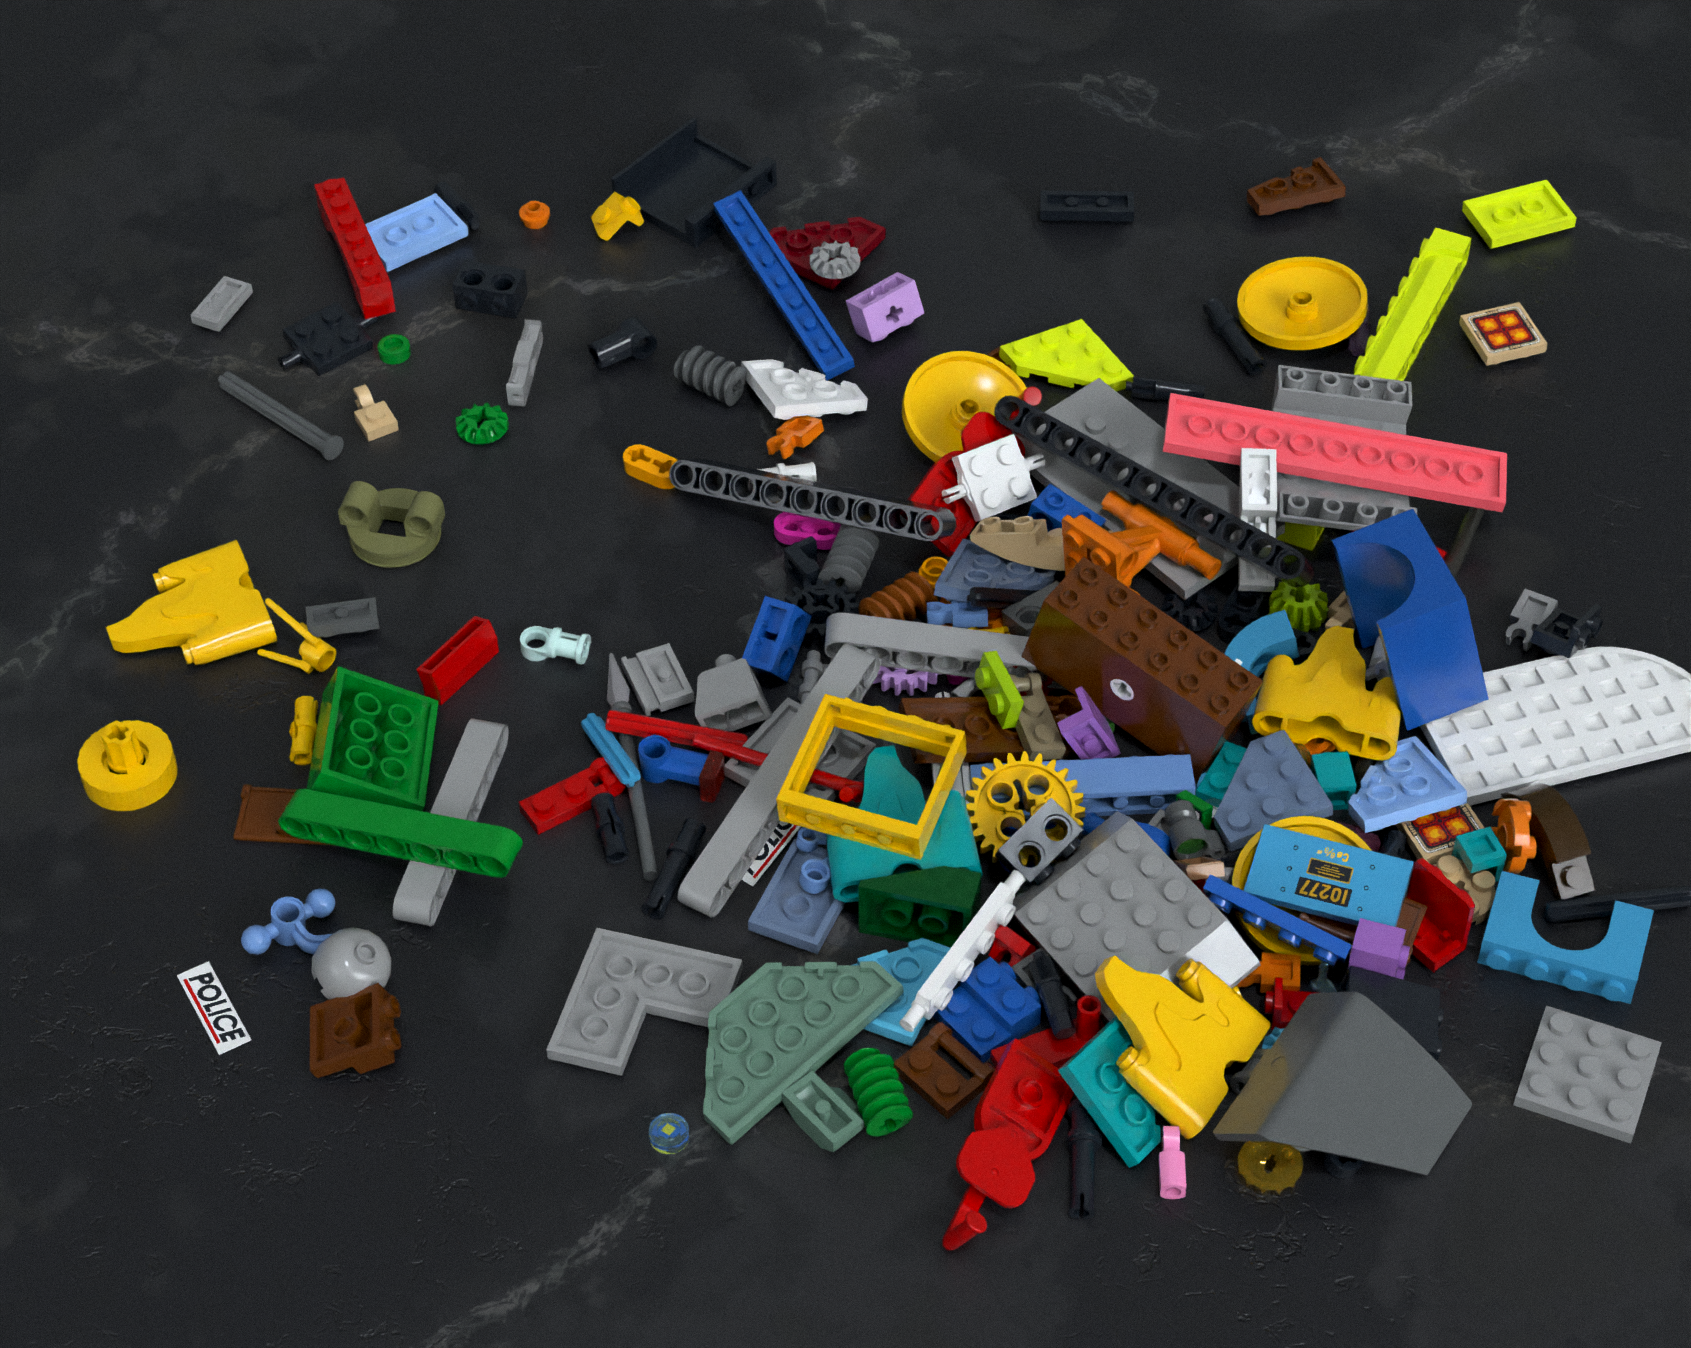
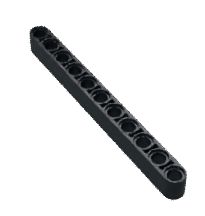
M1005 396L996 403L994 408L996 420L1019 437L1292 587H1303L1312 580L1314 575L1312 563L1295 548L1015 396ZM1019 409L1018 416L1010 420L1012 412ZM1046 424L1043 433L1036 435L1037 429L1041 425ZM1073 438L1070 448L1063 450L1065 442ZM1100 453L1099 461L1094 465H1090L1092 457ZM1128 468L1127 476L1118 481L1119 473L1123 469ZM1156 483L1155 491L1151 495L1145 496L1148 486ZM1184 499L1183 507L1178 511H1173L1174 504L1178 500ZM1213 514L1212 522L1206 527H1201L1203 518ZM1242 530L1240 539L1230 543L1232 533ZM1271 545L1270 554L1263 559H1259L1260 550L1265 546ZM1300 561L1299 570L1293 575H1288L1289 566L1294 562Z

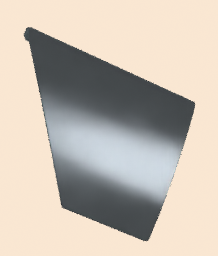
M1353 991L1312 993L1306 997L1271 1049H1256L1250 1059L1245 1062L1246 1065L1242 1071L1235 1072L1230 1079V1087L1238 1096L1213 1130V1134L1219 1141L1275 1142L1357 1159L1419 1175H1428L1472 1107V1102L1426 1049L1366 996Z

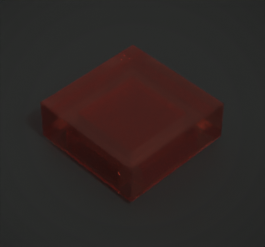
M710 750L701 771L699 784L702 801L713 803L725 779V762L722 752Z

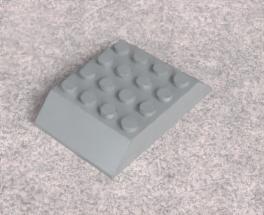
M1118 811L1080 841L1081 845L1068 858L1065 859L1061 856L1051 865L1055 870L1040 885L1033 881L1028 887L1024 886L1015 893V898L1013 899L1015 912L1012 919L1038 948L1042 947L1053 958L1055 964L1065 974V979L1081 997L1092 995L1100 1000V1018L1105 1024L1110 1022L1116 1015L1106 1004L1097 988L1095 972L1104 959L1114 955L1137 971L1157 974L1168 979L1182 991L1183 989L1179 985L1180 979L1176 976V973L1189 959H1193L1195 962H1202L1231 988L1235 987L1261 965L1260 961L1219 909L1131 817Z

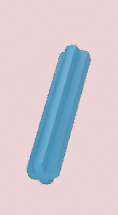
M595 713L587 714V718L581 722L583 730L602 757H604L621 784L633 787L635 782L641 778L639 770L612 732L606 730L602 718L596 716Z

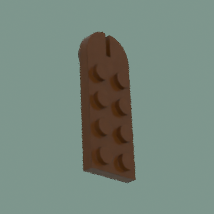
M1075 695L1045 696L1066 748L1063 758L1055 760L1074 758L1077 754L1061 734L1057 723L1083 710L1079 698ZM986 697L901 698L898 706L900 714L906 716L915 715L925 721L940 725L947 724L951 728L965 731L967 753L963 762H993L994 758L1000 761H1007L1008 753H1011L1016 761H1021L1024 748L1016 728L1002 729L996 716L991 713ZM910 747L914 764L944 763L946 759L944 756Z

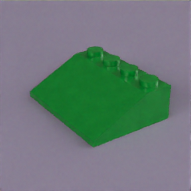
M338 666L323 692L307 789L422 811L425 807L439 701Z

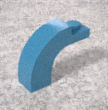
M1282 610L1266 615L1246 626L1234 637L1224 654L1234 661L1236 659L1243 662L1241 666L1257 677L1266 670L1268 662L1276 655H1287L1291 659L1299 657L1296 637L1286 611ZM1256 697L1242 723L1247 722L1251 735L1258 733L1252 725L1257 703Z

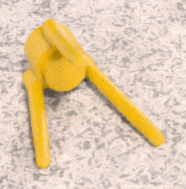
M270 598L265 600L266 605L305 640L299 648L302 660L264 649H258V655L298 667L308 674L313 669L319 672L327 670L336 658V649L320 637L313 636L308 631L305 623H298Z

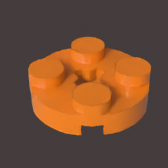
M1499 799L1492 813V816H1499L1498 827H1491L1507 854L1503 871L1519 874L1525 868L1527 859H1534L1536 855V840L1534 836H1530L1529 829L1531 805L1528 801H1520L1518 799Z

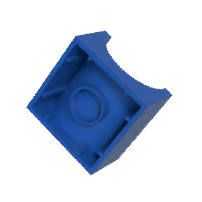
M1414 509L1333 539L1332 543L1358 641L1362 648L1375 645L1377 638L1380 636L1396 700L1401 710V719L1406 730H1411L1489 700L1466 597Z

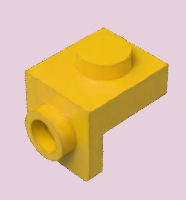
M615 191L591 216L598 236L606 241L627 220L639 227L644 223L640 213L641 207L638 202L629 196L625 198Z

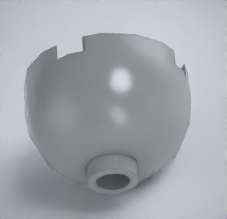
M351 927L338 930L318 946L312 957L311 972L314 980L318 978L320 985L323 987L321 990L323 995L330 1000L336 997L354 995L376 983H379L384 988L391 976L392 961L387 946L379 936L369 930Z

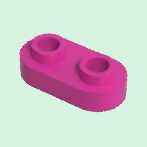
M782 512L774 520V535L778 541L788 545L813 536L817 541V549L827 550L831 549L841 524Z

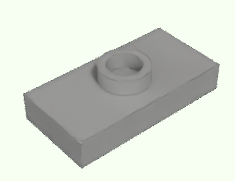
M224 276L190 315L192 323L220 332L253 293L252 285Z

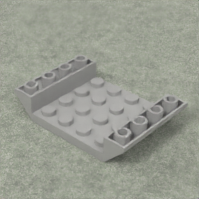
M1278 365L1271 411L1406 435V423L1412 409L1411 382ZM1277 472V521L1356 531L1410 509H1414L1417 514V508L1409 506V496Z

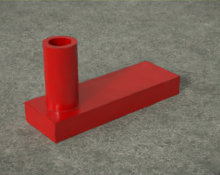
M1086 995L1079 999L1077 1018L1073 1019L1076 1032L1069 1038L1058 1040L1054 1036L1052 1028H1049L1018 1041L1060 1069L1105 1026L1100 1018L1101 1002L1092 995ZM1008 1044L991 1050L990 1060L995 1068Z

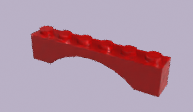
M345 178L328 179L322 183L314 184L320 217L327 232L330 231L340 249L364 318L369 319L396 312L391 281Z

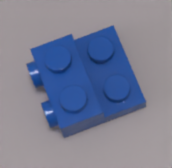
M989 957L973 968L966 981L961 982V986L953 990L952 998L946 1008L942 1011L938 1009L933 1017L938 1022L946 1024L952 1030V1036L984 1063L990 1059L991 1050L1004 1046L1014 1039H1019L1040 1024L1042 1002L1034 988L1031 986L1023 988L1016 982V975L1008 963L1003 961L998 964L993 958Z

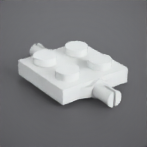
M1012 434L952 457L957 472L958 485L943 490L942 497L954 493V495L943 500L946 504H950L963 498L970 506L974 520L977 522L1036 499L1037 495L1031 482L1029 471L1045 466V460L1033 463V461L1044 458L1041 453H1037L1024 459L1016 438Z

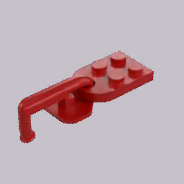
M1031 386L1027 387L1017 398L1032 406H1037L1042 400V394L1038 388ZM1019 409L1012 412L1010 420L1018 416ZM978 412L970 418L961 431L963 451H952L938 459L908 498L909 501L944 507L954 514L956 528L953 534L944 539L931 541L948 557L954 554L962 539H966L977 523L974 520L970 506L963 498L950 504H946L943 500L954 495V493L942 497V491L958 485L957 472L952 457L1014 434L988 412ZM1014 434L1020 452L1025 458V447L1022 441ZM902 510L900 515L908 521L907 514ZM933 516L931 525L934 531L938 532L939 521Z
M1017 1039L1008 1043L975 1109V1132L966 1137L957 1155L956 1167L958 1173L969 1185L942 1239V1246L948 1251L959 1248L978 1233L981 1234L986 1231L987 1222L984 1216L978 1213L986 1196L1005 1208H1016L1025 1202L1035 1182V1172L1031 1162L1047 1150L1074 1095L1072 1089L1058 1072L1059 1068Z

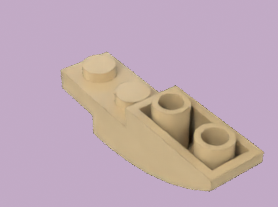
M1022 516L1014 520H1001L999 517H988L981 520L970 534L971 542L1007 560L1041 569L1065 571L1062 528L1053 529L1048 532L1045 519H1033L1030 516Z

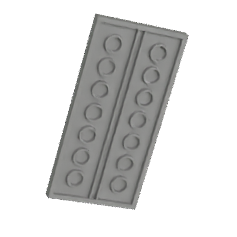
M1100 378L1045 411L1050 416L1239 518V487L1204 459L1162 452L1165 429ZM1046 424L1041 425L1037 429L1036 435L1043 433ZM1016 435L1025 447V458L1037 453H1041L1044 458L1033 461V463L1045 460V466L1029 471L1030 475L1045 487L1049 484L1054 485L1105 518V530L1113 532L1125 530L1123 521L1108 511L1103 510L1101 503L1111 490H1115L1133 504L1139 502ZM1073 438L1065 442L1063 450L1070 448ZM1100 453L1092 457L1090 465H1094L1099 461ZM1128 468L1123 469L1119 473L1118 481L1127 476ZM1156 483L1148 486L1145 496H1149L1155 491ZM1180 499L1174 504L1173 511H1178L1183 507L1184 499ZM1213 514L1203 518L1201 527H1206L1212 522ZM1276 520V538L1285 533V522ZM1172 521L1178 528L1197 539L1201 549L1222 561L1220 571L1211 580L1205 578L1204 575L1189 565L1180 566L1161 553L1145 566L1149 572L1185 600L1238 564V557ZM1238 530L1232 533L1230 543L1238 541Z

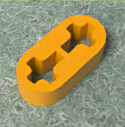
M641 444L632 445L625 449L623 463L624 470L628 475L661 489L675 487L671 483L669 472L671 466L678 461L677 459Z

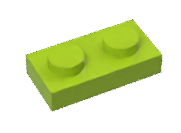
M997 651L983 652L979 667L975 671L976 685L979 689H982L988 701L989 709L996 716L1002 729L1014 728L1018 722L1024 701Z

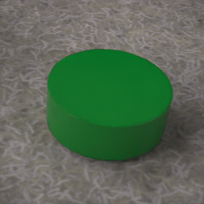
M391 334L385 336L379 341L377 346L379 358L386 364L395 365L403 363L411 355L409 340L402 335Z

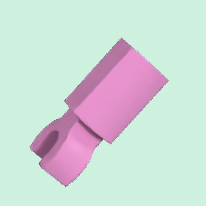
M1163 1126L1162 1152H1159L1158 1159L1160 1197L1180 1199L1186 1196L1185 1153L1180 1151L1179 1126Z

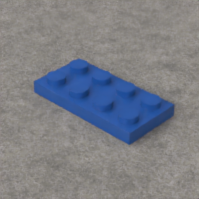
M1211 874L1203 887L1205 895L1208 896V899L1220 911L1229 914L1231 909H1234L1244 914L1242 917L1243 921L1261 931H1264L1266 926L1279 932L1277 935L1279 936L1278 939L1297 949H1299L1302 943L1314 949L1313 957L1328 965L1334 966L1336 961L1345 964L1351 952V944Z

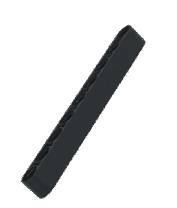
M703 458L678 460L671 466L669 472L671 483L675 488L683 491L923 541L947 538L953 534L956 528L954 514L944 507ZM689 467L692 469L693 472L692 481L689 479L688 476ZM719 473L723 478L722 487L718 484L717 481ZM749 479L753 484L752 493H750L747 488V482ZM779 485L783 489L782 500L779 498L777 494V489ZM809 491L814 496L813 506L808 502ZM840 497L843 499L845 503V510L843 513L840 511L838 507V501ZM870 504H873L876 509L875 519L869 514ZM902 510L905 511L908 517L906 526L900 520ZM933 516L939 521L938 532H935L931 525Z

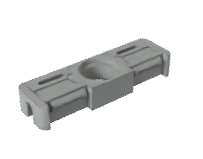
M524 320L525 325L522 336L518 341L512 362L513 368L509 382L506 384L508 405L523 407L526 405L543 344L541 320Z

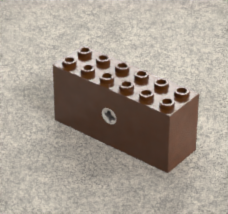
M1085 557L1075 565L1043 601L1021 656L1075 696H1077L1075 689L1082 686L1105 717L1159 755L1190 754L1194 779L1196 781L1214 762L1225 742H1230L1236 735L1263 683V680L1241 666L1243 663L1241 660H1232Z

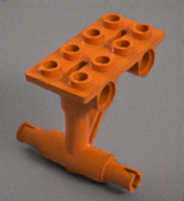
M1115 490L1107 493L1101 503V508L1123 521L1125 530L1110 533L1084 515H1078L1076 518L1066 515L1061 520L1065 577L1083 557L1128 588H1130L1129 586L1132 583L1131 579L1159 553L1180 566L1189 565L1209 580L1218 574L1222 566L1221 560L1216 559L1201 549L1197 539L1178 528L1169 518L1160 516L1144 504L1131 503Z

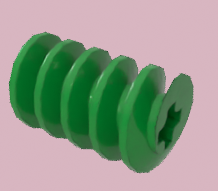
M862 1048L846 1059L844 1072L848 1076V1083L852 1088L853 1097L857 1101V1108L862 1115L866 1133L870 1136L881 1137L908 1124L913 1118V1111L907 1106L908 1098L903 1093V1084L898 1080L899 1073L894 1068L893 1058L888 1054H880V1051L875 1048Z

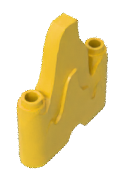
M237 540L159 568L157 573L152 574L159 595L145 601L129 617L106 627L115 651L134 653L181 646L187 665L194 663L195 666L268 645L278 640L260 592L254 589L248 574V564Z
M1333 626L1326 629L1308 659L1300 665H1294L1293 660L1289 656L1282 654L1276 655L1268 662L1262 679L1263 683L1260 687L1252 725L1258 733L1264 736L1285 730L1291 741L1299 744H1307L1314 738H1324L1331 741L1339 752L1348 751L1350 755L1383 761L1393 757L1397 751L1401 710L1396 700L1391 677H1385L1378 681L1373 691L1366 690V664L1355 647L1354 629Z
M1115 955L1104 959L1095 972L1097 988L1106 1004L1125 1027L1134 1047L1127 1048L1118 1057L1116 1065L1120 1067L1119 1073L1172 1126H1179L1180 1134L1185 1139H1190L1205 1127L1228 1092V1085L1224 1078V1069L1230 1067L1234 1061L1240 1063L1248 1061L1264 1038L1271 1023L1200 961L1195 962L1193 959H1189L1177 971L1176 976L1180 979L1179 985L1182 987V991L1168 979L1157 974L1137 971Z

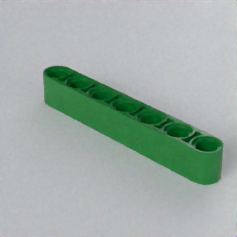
M309 789L296 790L278 820L281 829L296 838L497 878L506 877L523 846L521 837L516 832L505 827Z

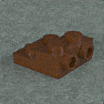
M376 983L354 995L336 997L310 1006V1072L317 1078L353 1067L359 1074L395 1063V1051L401 1048L400 1035L396 1028H394V1019L401 1015L400 1005L396 997L390 995L379 983Z

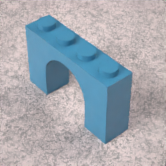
M1502 871L1477 963L1490 966L1496 970H1506L1521 974L1533 980H1543L1565 986L1571 990H1580L1599 995L1611 1001L1631 1004L1654 910L1615 901L1607 934L1599 944L1585 950L1562 949L1545 941L1537 933L1532 923L1531 912L1540 880Z

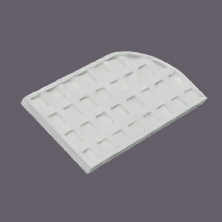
M1591 647L1578 650L1571 658L1556 655L1484 672L1483 676L1489 700L1420 726L1436 758L1466 789L1467 803L1474 805L1501 798V793L1532 784L1543 783L1552 786L1691 752V674L1665 659L1642 651L1620 647Z

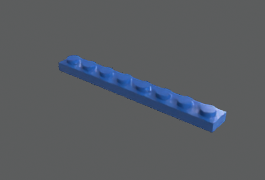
M740 190L713 203L714 210L821 374L826 375L825 380L827 381L854 368V359L742 191Z

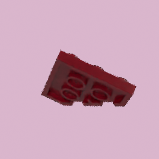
M862 217L848 218V223L830 225L829 221L804 224V229L787 231L786 226L772 228L769 231L797 274L832 290L844 278H824L811 269L810 255H812L814 247H821L823 241L829 244L834 243L835 240L839 244L849 242L850 247L858 249L861 262L886 238L885 227Z

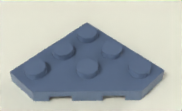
M962 539L935 583L934 596L943 597L949 602L952 599L970 603L967 602L966 596L970 594L972 587L1041 590L1055 582L1061 571L1019 564L997 556L971 542V540Z
M1281 730L1250 742L1216 811L1214 823L1230 852L1243 848L1257 832L1263 829L1264 824L1270 825L1282 819L1298 816L1325 818L1333 815V804L1286 731Z

